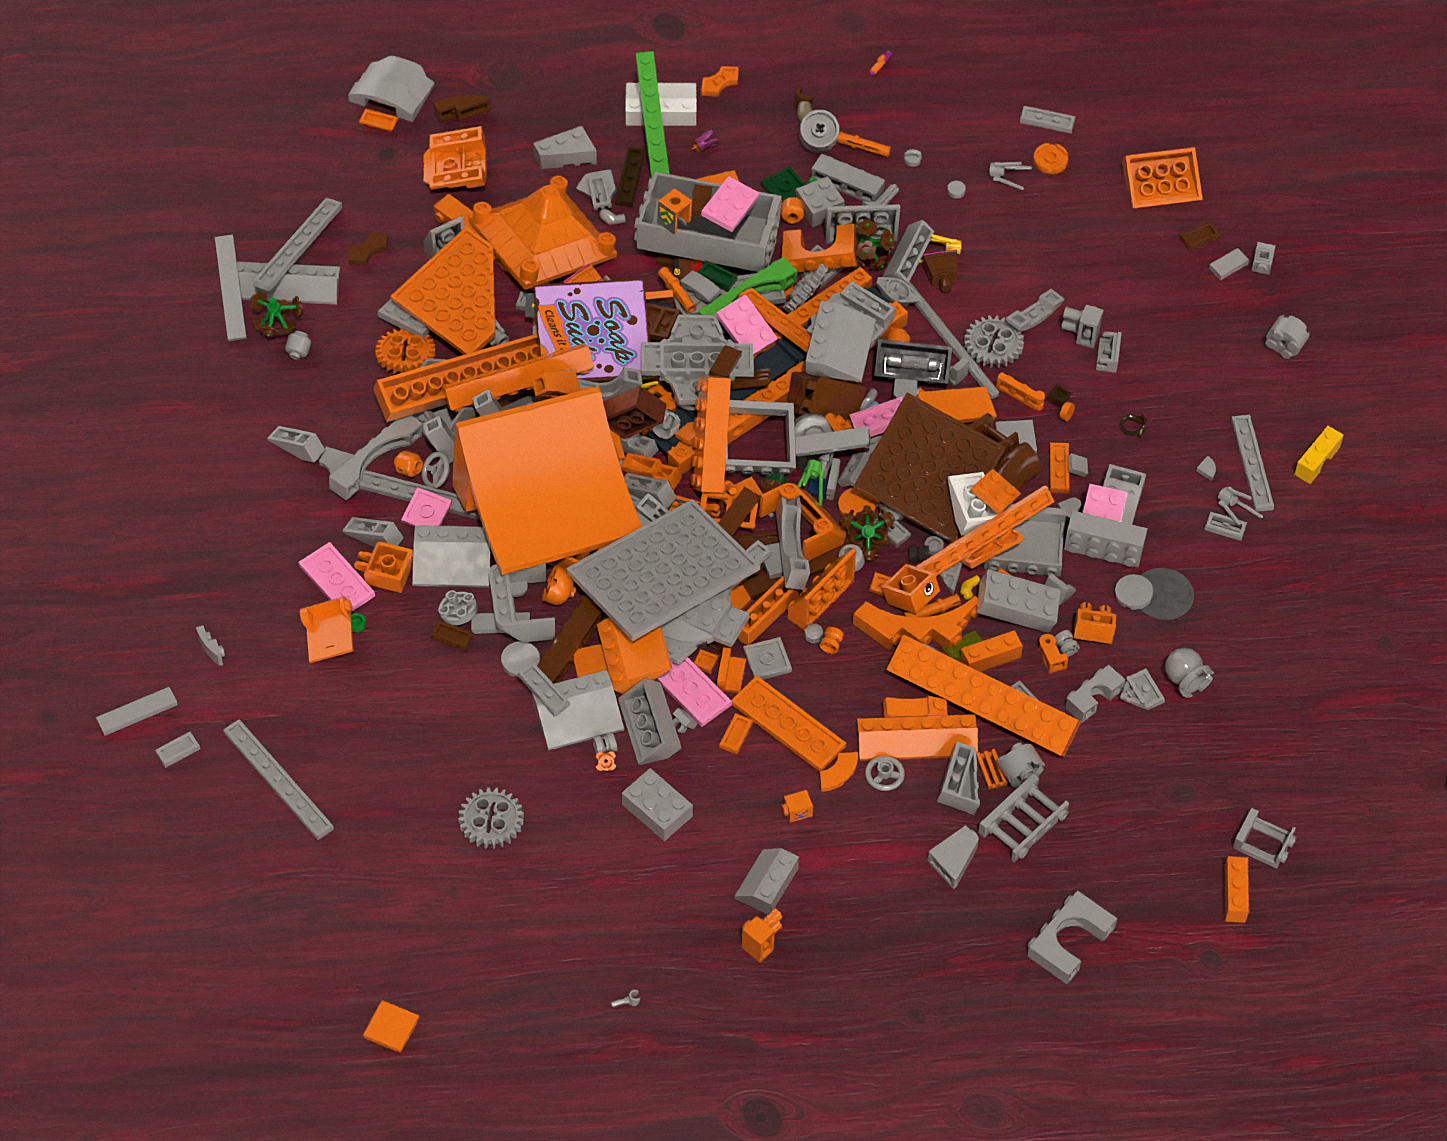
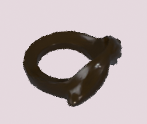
M1143 414L1140 416L1126 415L1121 419L1120 428L1126 435L1139 436L1141 438L1146 430L1147 419ZM1128 420L1144 423L1140 429L1135 431H1128L1124 428V423Z

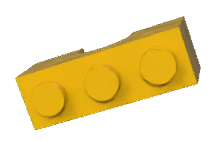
M1327 426L1298 461L1295 475L1311 484L1320 473L1327 458L1331 460L1339 450L1344 435Z

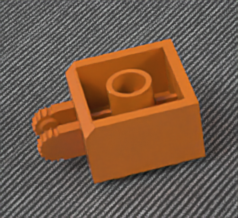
M377 542L372 553L359 552L358 558L365 562L356 561L354 568L364 572V579L368 585L402 593L413 566L412 549Z

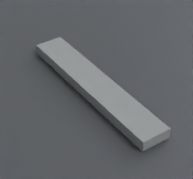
M234 236L215 237L228 341L247 339Z
M1250 415L1232 416L1231 423L1254 510L1257 512L1273 510L1274 503Z

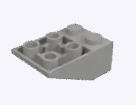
M1110 464L1103 487L1127 492L1121 522L1132 525L1144 488L1146 474Z

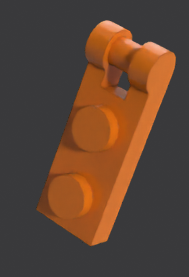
M1002 372L999 374L996 384L997 389L1035 410L1043 409L1045 399L1043 391H1034L1026 384L1018 382L1009 375Z

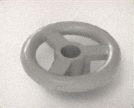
M434 452L425 460L422 468V479L426 486L438 488L448 478L450 473L449 460L444 453ZM441 458L437 464L430 465L433 459ZM428 471H431L433 475V483L428 480Z
M878 756L872 759L865 769V777L868 783L873 788L881 791H890L897 788L903 782L905 776L902 764L890 756ZM875 764H878V776L873 780L871 770ZM893 764L897 767L898 772L893 771ZM883 779H897L889 785L879 784Z

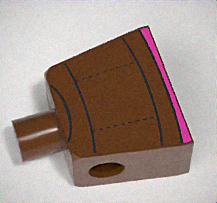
M957 250L923 254L922 267L931 286H941L943 292L952 290V285L957 283L958 276Z

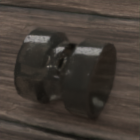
M909 545V564L922 563L929 558V545H923L922 547ZM917 550H919V559H917Z

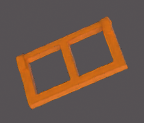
M702 492L700 507L704 511L706 510L707 498L727 500V511L732 501L738 495ZM759 501L751 511L750 521L743 522L740 527L755 528ZM713 518L717 523L720 521V519Z

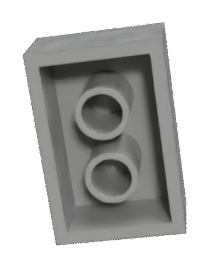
M651 768L622 792V805L664 842L693 817V805Z

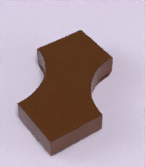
M369 232L364 242L359 245L350 246L349 264L367 265L369 259L374 254L385 252L387 249V233Z

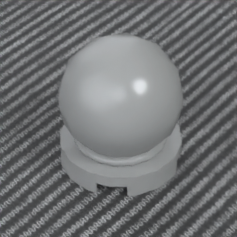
M1186 647L1176 649L1169 654L1165 661V672L1168 678L1173 683L1179 685L1178 690L1185 698L1192 697L1191 693L1196 690L1203 691L1213 680L1211 675L1214 674V671L1208 665L1203 664L1200 654L1193 649Z

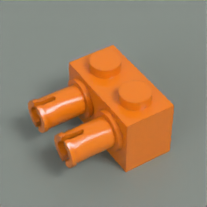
M1086 602L1081 603L1074 623L1073 638L1112 644L1116 629V614L1111 613V608L1108 605L1106 611L1105 605L1100 606L1099 611H1092L1090 603L1087 604V608Z
M775 908L763 920L756 916L752 921L748 920L742 927V948L759 963L774 950L775 933L782 928L779 922L782 919V914Z

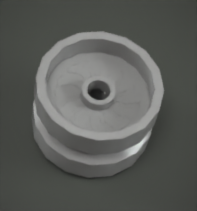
M825 110L809 112L803 118L800 126L802 145L813 153H825L835 146L839 135V124L836 117Z

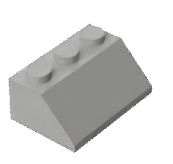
M782 848L763 849L734 898L763 913L769 914L776 907L797 872L799 856Z

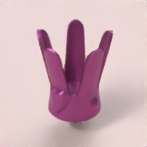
M707 129L699 138L693 140L694 147L692 149L701 152L705 148L717 145L714 143L718 142V139L711 140L709 137L713 130L708 131Z

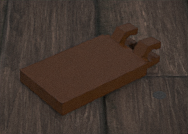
M817 375L816 381L803 378L801 385L813 390L811 398L797 396L795 403L800 404L802 407H807L809 413L826 416L830 412L836 416L838 414L841 415L844 420L849 419L851 421L850 414L860 411L867 387L862 384L844 382L843 380Z

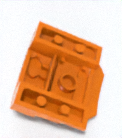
M482 126L430 135V148L423 155V182L430 185V189L454 188L465 185L467 188L485 185L487 178V156Z

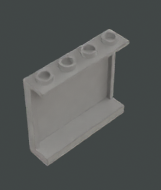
M1046 507L1015 526L1013 529L1022 533L1024 540L985 561L984 569L997 571L1001 568L1012 573L1022 572L1031 575L1041 574L1050 576L1053 574L1060 576L1066 509Z

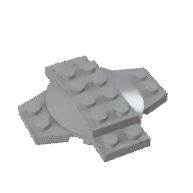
M678 315L669 339L666 340L664 338L661 342H641V375L660 376V381H666L670 384L679 405H695L696 399L699 397V391L696 388L697 380H700V375L712 376L709 375V370L725 345L742 351V356L728 378L731 381H735V377H754L753 344L734 343L730 339L727 341L723 336L722 328L715 315Z
M732 586L661 625L671 662L679 665L702 642L707 641L708 644L716 641L729 647L733 646L749 620L750 615L748 612L732 606L729 597Z

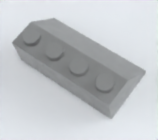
M644 678L618 698L639 765L668 759L681 749L660 682Z

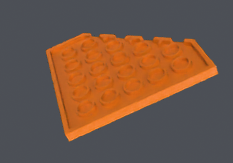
M466 226L390 296L391 300L462 354L466 355L481 350L496 336L493 245Z

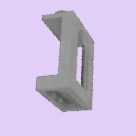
M1251 808L1235 839L1233 849L1274 868H1278L1280 862L1284 863L1289 854L1286 851L1288 846L1292 848L1297 838L1294 836L1296 828L1293 827L1291 832L1257 818L1259 811ZM1251 830H1257L1281 842L1283 848L1280 854L1271 855L1245 843Z

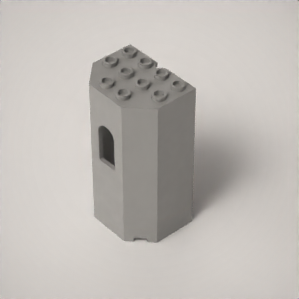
M655 172L653 179H649L648 192L645 191L644 205L641 204L639 209L640 217H637L635 220V228L637 230L634 240L637 241L638 249L705 262L707 260L711 263L757 272L770 265L780 224L782 196L759 192V198L733 232L703 216L691 215L689 223L679 216L677 217V233L673 234L657 223L658 201L674 188L692 200L694 185L712 186V198L722 184Z

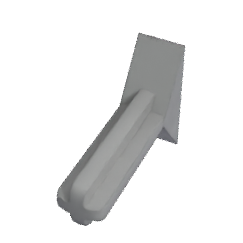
M896 184L890 185L876 202H862V206L887 205L899 192V188Z

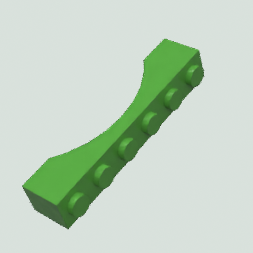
M782 257L772 262L767 268L758 271L753 277L745 279L742 284L731 288L723 296L717 297L709 305L703 306L698 311V315H715L718 311L736 301L740 293L750 288L758 293L783 291L797 282V269ZM718 320V322H719L721 328L724 329L723 325H722L721 322Z

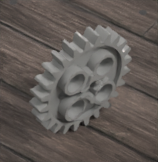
M820 264L813 272L810 271L803 277L789 294V299L782 308L790 313L798 305L801 306L821 284V279L828 271V268Z
M989 315L988 320L981 317V322L975 320L974 325L970 324L969 329L966 330L964 348H967V352L971 354L972 359L976 358V363L982 361L983 366L988 363L990 368L993 367V364H996L998 368H1000V364L1006 367L1007 362L1013 364L1014 359H1018L1019 354H1022L1024 336L1021 335L1022 331L1017 330L1009 322H1005V317L999 320L997 315L995 319H992ZM1000 330L997 339H995L997 331ZM991 344H993L991 353H988L990 351Z
M487 787L486 793L479 789V795L472 793V799L466 798V804H461L462 810L459 811L460 830L464 831V837H469L470 843L476 840L477 847L484 843L485 849H487L489 844H492L493 849H495L497 843L503 847V841L510 844V837L516 839V832H521V826L524 824L522 819L524 818V813L522 812V805H518V798L513 799L512 793L506 796L505 789L498 793L497 787L494 792H491L490 788ZM495 803L494 816H492L491 820V830L489 833H487L489 828L488 820H490L491 818L492 804ZM505 809V810H507V811H505V812H500L499 810ZM483 824V826L477 827L476 825Z

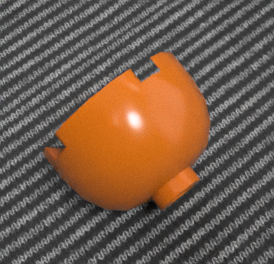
M554 566L547 580V588H544L542 601L553 605H561L569 597L573 598L576 587H574V580L567 574V570Z

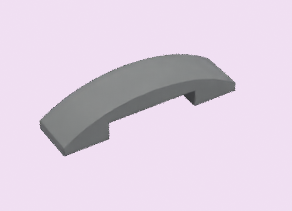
M1050 289L1040 295L1038 302L1022 312L1017 310L1006 317V321L1020 331L1028 330L1048 318L1065 299Z

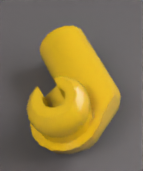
M976 575L962 583L960 594L963 595L965 600L973 597L971 590L980 584L979 576Z

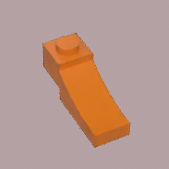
M932 696L921 699L886 697L883 700L884 718L948 715L947 700Z

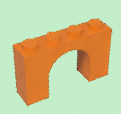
M855 224L837 225L836 241L828 249L818 252L804 249L801 229L783 231L782 257L790 262L797 269V272L813 271L820 264H823L828 269L856 266L857 255L855 250L857 249L858 237Z

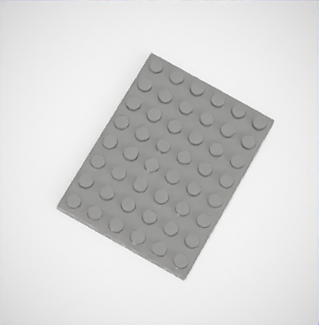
M692 499L569 566L566 570L567 574L634 641L759 571L760 564Z

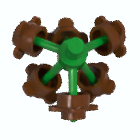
M866 505L861 512L856 513V516L853 515L854 510H850L848 514L844 513L840 523H842L841 530L848 529L846 531L847 539L845 544L859 546L865 561H872L874 557L880 556L876 549L890 544L891 540L888 538L889 531L887 528H895L893 524L895 518L891 512H886L885 509H881L882 514L878 516L877 512H874L870 506ZM878 518V521H879V522H878L877 524H875L874 526H872V524L874 523L875 519ZM857 520H860L861 524H863V525H865V526H862V525L856 523V521H857ZM855 526L859 528L861 531L853 530L852 528ZM864 537H866V546L862 547ZM870 538L874 543L873 546H870Z

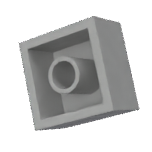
M828 176L796 189V198L802 201L804 216L812 227L825 222L827 207L844 206L845 203Z

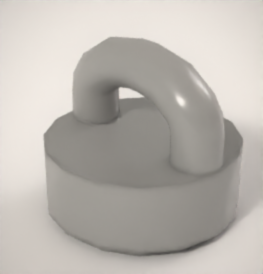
M914 149L906 151L904 163L910 167L918 166L921 163V152Z

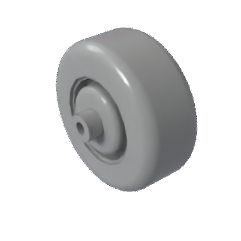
M806 413L794 421L795 437L834 432L825 416L820 414ZM823 453L806 455L803 457L808 459H818L820 456H822Z

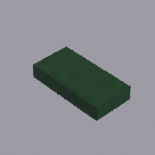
M707 260L697 272L726 291H729L738 280L737 275Z

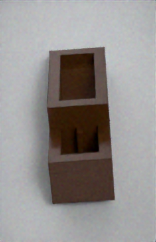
M479 95L454 96L433 102L434 114L439 123L455 117L460 122L490 111V99L488 96Z

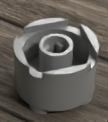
M1281 315L1267 333L1266 345L1280 353L1283 358L1290 359L1300 352L1310 334L1309 332L1307 334L1306 325L1294 316L1286 318L1284 315Z
M1021 742L1013 745L1012 751L997 760L999 768L1011 786L1015 788L1019 787L1021 782L1027 780L1032 774L1038 777L1044 770L1042 766H1045L1035 748L1031 744L1022 745Z

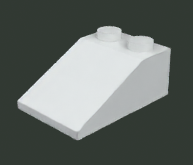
M983 472L948 477L954 517L961 536L970 533L998 515L970 491L985 476Z

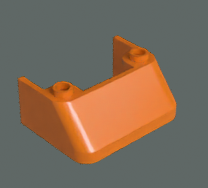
M785 483L761 495L760 518L776 511L780 496L785 499H794L800 496L801 514L810 522L817 533L803 541L802 553L808 561L844 544L846 539L845 530H841V526L810 493L797 485Z

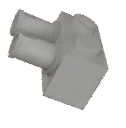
M1086 305L1084 310L1079 311L1066 307L1061 329L1076 332V344L1094 348L1100 333L1103 309Z

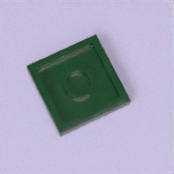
M790 166L760 181L761 187L767 193L782 196L781 203L787 198H796V189L806 185Z

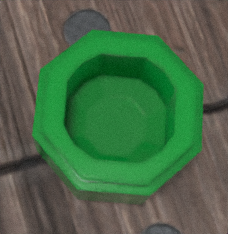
M354 613L351 615L352 632L359 633L363 631L366 627V619L363 614Z

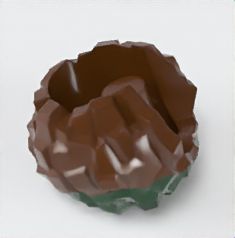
M771 472L760 481V489L762 494L788 483L784 474Z

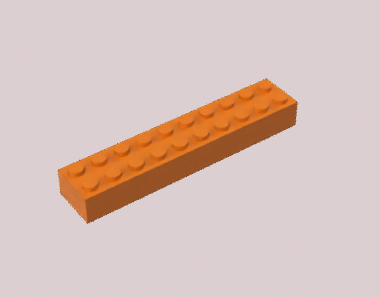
M538 334L377 380L373 390L386 422L447 405L442 385L539 357Z
M903 635L886 669L1065 757L1081 724V721L906 635Z

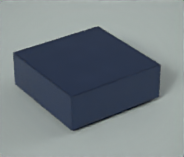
M819 478L810 479L807 492L817 498L819 495ZM823 479L824 499H826L827 485L829 481L827 479Z

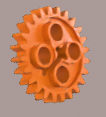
M400 328V331L393 329V333L387 332V336L382 335L381 340L377 341L378 345L375 346L377 362L381 363V367H386L387 371L393 369L394 374L397 371L403 373L404 371L420 368L426 358L433 359L435 357V344H433V339H430L429 335L422 338L421 336L404 331L402 328ZM408 341V346L406 347V359L405 361H403V356L405 354V342Z

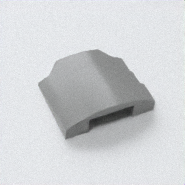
M388 56L378 62L370 63L366 72L363 73L348 94L349 102L366 106L369 99L395 107L397 117L413 122L435 83L426 77L421 65L403 58Z
M853 281L842 292L834 293L827 301L840 303L876 319L870 348L883 335L896 315L895 307ZM818 312L811 317V325L806 330L810 335L813 334Z

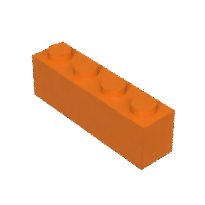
M783 575L746 611L749 613L750 618L737 639L745 645H750L787 609L791 601L799 597V589L786 588Z

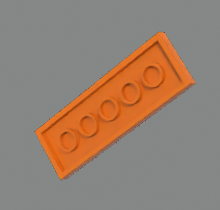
M758 676L751 680L731 700L733 707L749 719H752L758 726L819 772L823 771L838 756V753H841L846 748L845 741Z

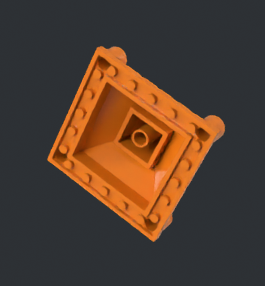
M562 176L552 177L550 185H545L530 196L491 209L488 203L478 202L474 205L473 214L469 215L468 221L479 235L493 245V252L525 290L534 287V285H540L577 272L588 263L594 266L617 257V251L614 249L615 236L609 232L600 234L595 229L594 225L566 194L568 182Z

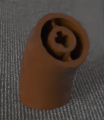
M1022 442L1005 453L999 459L994 470L1021 492L1023 486L1040 473L1041 466L1034 449L1028 443Z

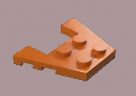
M1012 528L998 540H993L960 562L970 568H974L1024 540L1023 534ZM958 533V535H957V537L955 538L954 542L957 541L958 539L962 538V537L965 536V535H962V536H961V534Z

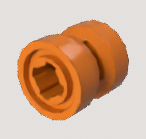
M827 627L824 632L825 637L820 642V648L826 653L835 654L838 652L839 643L843 640L844 634L838 628Z

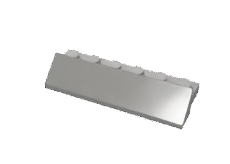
M237 262L242 300H250L252 295H256L257 291H261L267 294L266 301H269L270 298H275L280 301L292 302V299L298 296L299 301L302 303L337 305L340 267L293 264L274 287L267 291L253 286V280L268 263Z

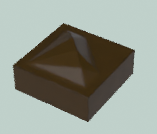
M1056 383L1048 394L1047 399L1062 408L1072 393Z

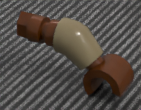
M797 87L793 98V105L798 108L797 118L802 123L803 118L813 111L811 105L814 94L805 97L801 95L802 89Z

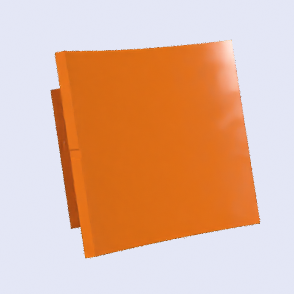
M599 387L455 423L452 486L466 512L478 510L501 575L606 547L642 527L618 461Z

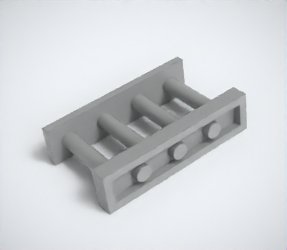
M1032 774L979 825L978 833L985 838L989 833H994L1013 849L1011 858L1013 862H1016L1019 858H1024L1029 851L1028 849L1059 820L1063 821L1069 813L1068 801H1065L1059 807L1038 790L1039 778L1035 774ZM1029 795L1034 796L1053 813L1045 819L1025 802V799ZM1016 808L1022 809L1040 826L1032 832L1012 815V811ZM1002 821H1008L1027 838L1018 844L1002 831L998 824Z

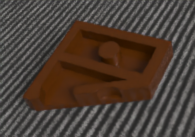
M647 303L650 338L662 341L664 338L666 340L669 339L678 315H681V311Z

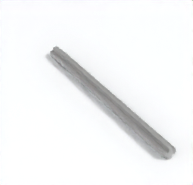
M909 281L908 285H909L911 288H913V289L921 296V294L917 291V289H916V288L913 286V284ZM921 296L920 301L914 303L945 343L952 347V351L958 359L961 360L965 357L970 361L968 371L981 387L987 388L990 398L998 397V389Z

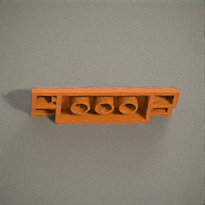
M975 715L857 719L859 761H869L878 756H890L895 759L950 758L957 741L976 748V753H978V728Z

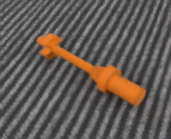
M724 480V491L732 495L735 494L737 490L730 480Z

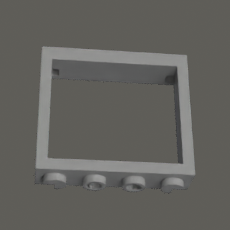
M730 400L729 413L785 416L787 462L728 459L727 446L725 471H728V473L742 471L745 474L761 472L764 475L771 472H779L781 474L792 473L796 468L794 403Z

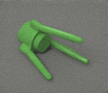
M809 460L797 486L800 488L801 486H806L809 478L817 479L819 477L818 500L822 506L823 476L825 471L822 470L821 462Z

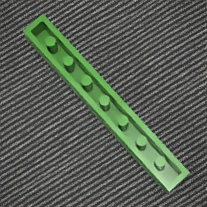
M651 51L636 53V66L651 179H653L655 172L669 174L654 53Z

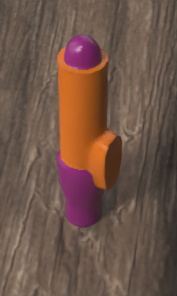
M887 51L884 55H881L877 63L870 69L869 74L871 76L875 75L886 64L892 53Z

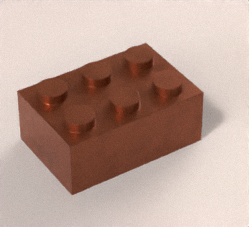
M641 386L603 402L609 429L623 439L662 424L667 405Z

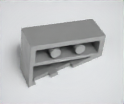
M582 126L533 143L534 158L541 169L559 168L568 164H574V166H580V163L597 164L596 149Z
M957 741L949 759L937 802L975 815L980 805V799H978L979 785L977 782L976 748Z

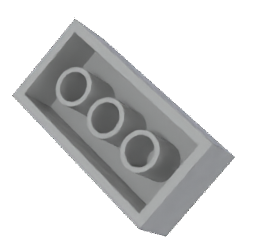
M1072 511L1064 550L1139 568L1148 528Z
M988 569L980 580L976 613L1049 633L1057 623L1061 589Z

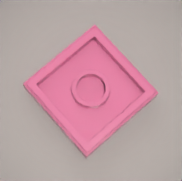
M417 487L401 520L403 523L413 527L415 525L441 526L452 505V501Z

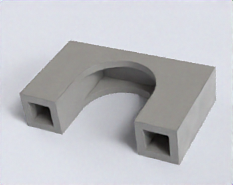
M489 389L473 397L475 409L480 416L504 411ZM439 415L425 422L423 426L426 436L436 450L444 453L449 463L454 460L455 432L448 428Z
M1079 891L1073 896H1068L1064 902L1065 906L1061 910H1056L1052 916L1053 920L1049 924L1045 923L1040 930V935L1037 938L1033 937L1027 946L1029 948V958L1066 984L1079 971L1081 961L1061 947L1056 937L1058 932L1069 926H1078L1104 941L1114 930L1117 922L1115 916Z

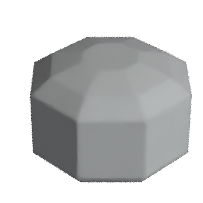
M816 623L808 624L804 630L805 639L810 643L820 642L823 638L822 627Z

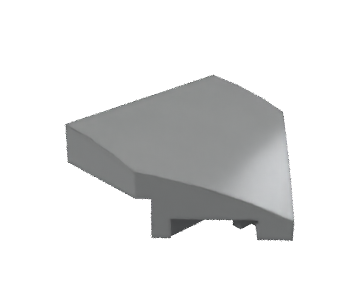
M612 170L585 174L576 188L577 191L591 197L588 178L605 175L611 200L617 191ZM599 180L604 202L607 201L603 181ZM594 181L592 182L596 200L599 201L596 182Z
M1147 669L1127 676L1120 699L1147 710L1165 703L1163 695Z

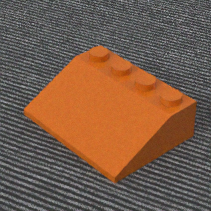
M1195 147L1127 155L1121 160L1132 209L1203 200Z
M856 549L849 550L832 564L829 563L825 567L824 572L820 576L817 575L812 584L802 590L796 600L790 602L787 607L789 620L805 630L808 624H813L854 582Z
M610 617L597 624L610 679L615 691L624 694L642 679L654 680L672 669L661 626L632 641Z

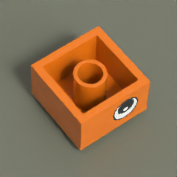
M905 564L882 586L887 604L915 614L940 592L935 573L909 564Z

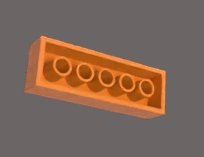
M700 375V380H697L696 384L699 397L695 402V409L698 412L697 417L694 419V428L696 429V436L693 438L695 455L692 456L694 474H691L690 483L693 485V489L701 492L724 493L731 379L726 377Z

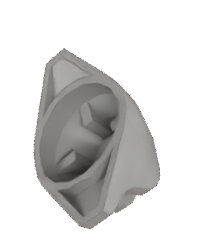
M877 278L876 284L880 289V294L889 302L897 301L901 306L906 307L909 303L920 301L921 296L906 282L898 278Z

